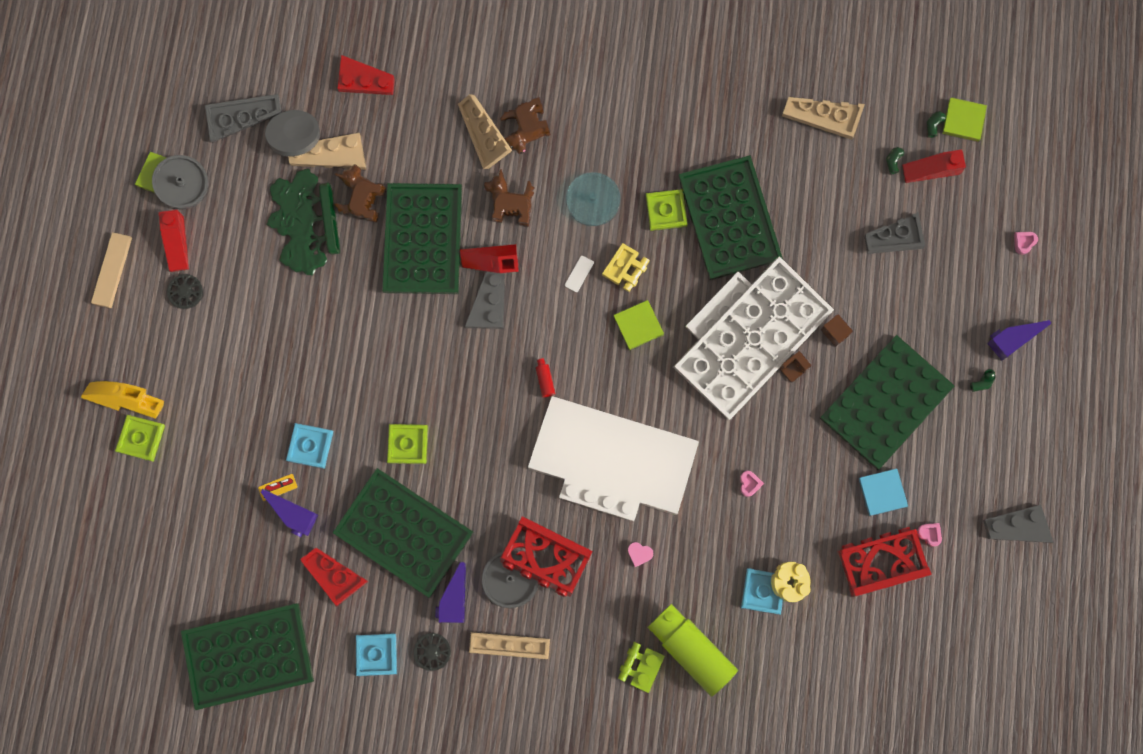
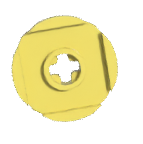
M785 562L778 565L775 574L771 578V586L777 596L786 602H797L810 593V576L804 565L796 562ZM790 576L794 579L793 586L787 584Z

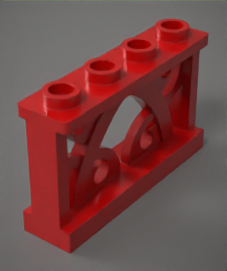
M522 516L500 558V562L508 570L512 571L515 569L519 571L520 575L526 579L533 578L537 580V583L544 588L551 587L555 589V592L562 597H571L593 551ZM521 531L526 532L525 544L515 543ZM536 539H540L543 542L541 546L532 545V543L537 544ZM550 544L553 545L554 557L559 564L540 568L532 550L540 551L547 548ZM525 548V551H520L516 554L522 556L521 561H516L512 558L511 552L513 549ZM563 550L566 552V555L562 556L565 561L559 557V551ZM579 558L583 561L577 573H575L570 566ZM565 569L572 576V580L568 584H562L558 580L559 576H563L566 580V573L563 571Z
M910 527L899 529V534L891 535V532L879 535L880 539L875 541L871 537L861 540V545L854 546L853 543L842 546L843 550L838 551L852 597L932 575L916 529L910 530ZM902 539H908L912 543V549L906 555L903 552L907 549V544L905 547H901L899 544ZM894 540L893 546L884 543ZM873 546L868 553L863 550V548ZM879 550L888 552L898 558L891 566V578L889 579L880 569L870 567L874 556ZM852 553L860 554V559L854 560L862 564L861 568L850 564L849 557ZM914 554H916L920 570L909 559ZM903 562L904 564L899 566L903 568V572L898 573L896 567L899 563ZM852 571L860 572V587L856 586ZM868 571L876 572L878 579L873 580L871 578L873 574H868Z

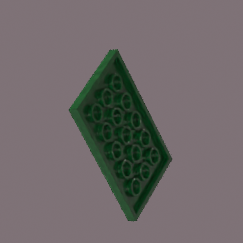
M751 155L679 174L678 177L709 280L769 265L778 257L783 260Z
M387 183L383 293L459 294L462 184Z
M896 335L820 419L874 468L879 470L955 385Z
M378 468L333 531V534L428 598H431L474 533Z
M299 603L181 631L195 710L314 682Z

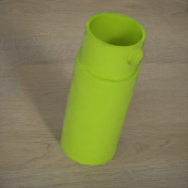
M672 604L647 627L662 642V646L711 697L719 692L738 672V669L689 618L686 619Z

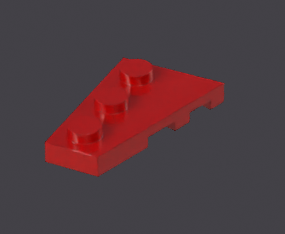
M341 55L338 80L339 92L393 95L394 75Z
M314 548L300 559L336 607L368 582L318 548Z

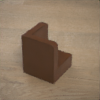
M836 315L821 329L835 347L853 332L840 315Z
M798 351L784 362L779 369L792 383L809 370L812 365Z

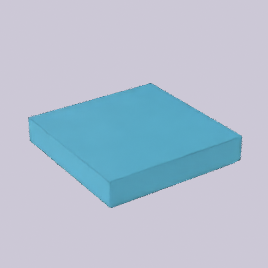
M295 423L286 461L325 469L334 431Z
M898 469L859 478L869 516L908 507Z
M746 569L741 608L781 615L783 599L773 592L771 586V578L775 573Z
M396 634L356 635V676L397 674Z

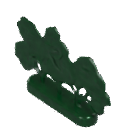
M310 169L297 171L292 183L278 178L270 186L272 200L281 207L278 211L271 213L266 225L276 228L280 235H289L291 238L289 243L282 249L279 261L285 266H289L296 273L303 271L305 275L313 276L315 270L323 267L327 262L326 255L320 251L321 244L326 241L328 252L331 255L340 254V242L331 185L328 182L320 184V196H316L313 191L318 183V177L311 173ZM310 195L312 199H307L306 196ZM318 201H321L322 216H317L312 209V206ZM323 220L325 234L318 236L313 232L312 227L316 221ZM318 240V242L315 243L317 246L314 249L310 250V244ZM318 250V253L314 255L313 252Z

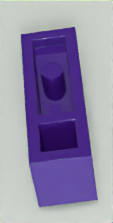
M1048 320L1008 327L1002 332L998 329L990 336L992 340L987 344L1003 361L1048 327L1051 322Z
M262 489V495L284 524L292 529L291 533L302 537L303 534L309 536L318 514Z
M460 562L439 602V606H436L435 617L439 619V623H464L465 562Z

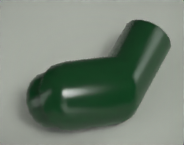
M941 111L934 112L927 120L929 138L938 136L937 125L946 119V115Z
M893 148L886 158L890 175L899 172L897 161L901 156H904L902 148Z
M987 369L980 381L970 383L971 391L976 392L990 389L996 378L995 371Z

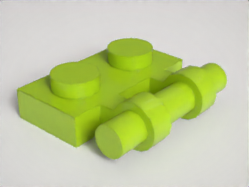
M634 642L631 649L629 648L627 651L628 656L624 665H621L619 669L621 672L618 679L625 682L627 676L630 675L633 677L630 685L649 693L665 656L649 648H646L644 654L638 652L641 645ZM635 658L641 660L636 671L631 669Z

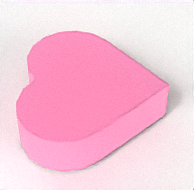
M1033 232L1014 233L1015 250L1018 254H1027L1031 247L1038 242V237Z
M745 471L740 476V482L742 483L740 491L745 497L752 496L764 484L751 471Z
M940 523L919 526L917 529L918 537L925 540L927 545L931 547L938 546L942 541Z
M635 542L628 548V553L635 567L648 562L653 557V550L648 546L642 547L641 544Z

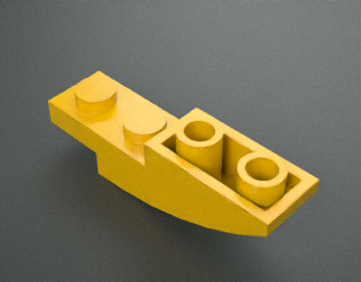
M90 382L81 395L83 399L119 411L120 407L155 419L164 406L163 400L146 395V389L119 382Z

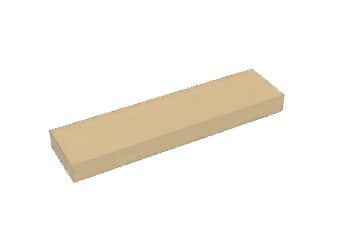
M112 232L91 301L93 305L112 308L132 238L130 236Z
M471 632L469 653L548 659L550 639Z

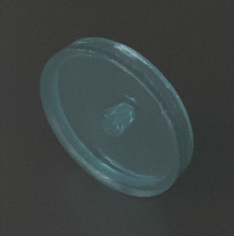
M586 173L577 177L569 186L566 196L567 207L571 216L579 223L587 226H600L612 220L617 214L620 207V192L616 183L608 176L601 173Z

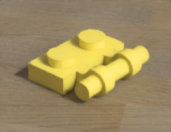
M622 243L602 273V276L617 285L623 279L627 282L623 289L630 292L632 287H635L638 283L637 279L641 273L646 271L649 260L643 257L640 262L637 261L638 252ZM631 266H633L636 269L630 276L629 274H627V271Z

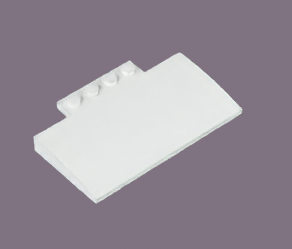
M780 257L776 258L752 284L737 272L685 326L698 341L673 368L730 420L834 309Z
M552 396L528 469L565 480L560 499L633 522L639 504L677 515L699 441Z

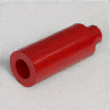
M544 358L538 359V366L535 369L541 395L543 398L555 395V389L549 364H545Z

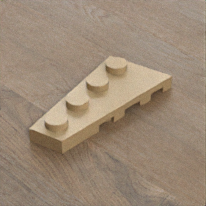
M469 94L458 103L483 169H489L509 154L512 149L475 95Z
M788 97L782 117L852 140L865 104L852 105L847 102L831 103L825 100L820 102L813 101V99Z
M360 133L319 140L315 147L307 153L289 157L291 166H324L325 168L343 167V169H350L353 164H356L361 169L366 170Z

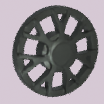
M178 275L168 285V299L174 306L180 309H190L196 306L202 299L203 286L193 275ZM182 278L184 284L179 285L178 280ZM189 278L194 279L191 285L187 284ZM177 286V291H171L172 287ZM199 286V291L193 292V287ZM178 294L179 298L174 302L172 297ZM192 295L197 297L194 302L189 299ZM182 299H186V306L181 305Z
M437 633L423 635L418 639L414 647L416 663L428 671H436L443 668L451 656L449 642L444 636ZM433 636L439 637L437 645L432 644ZM424 638L429 642V645L426 647L421 642ZM445 643L447 649L440 651L439 646ZM417 648L425 649L424 654L417 655ZM440 654L447 656L445 662L438 659ZM424 657L429 659L425 666L420 662ZM436 659L438 667L432 668L431 660Z

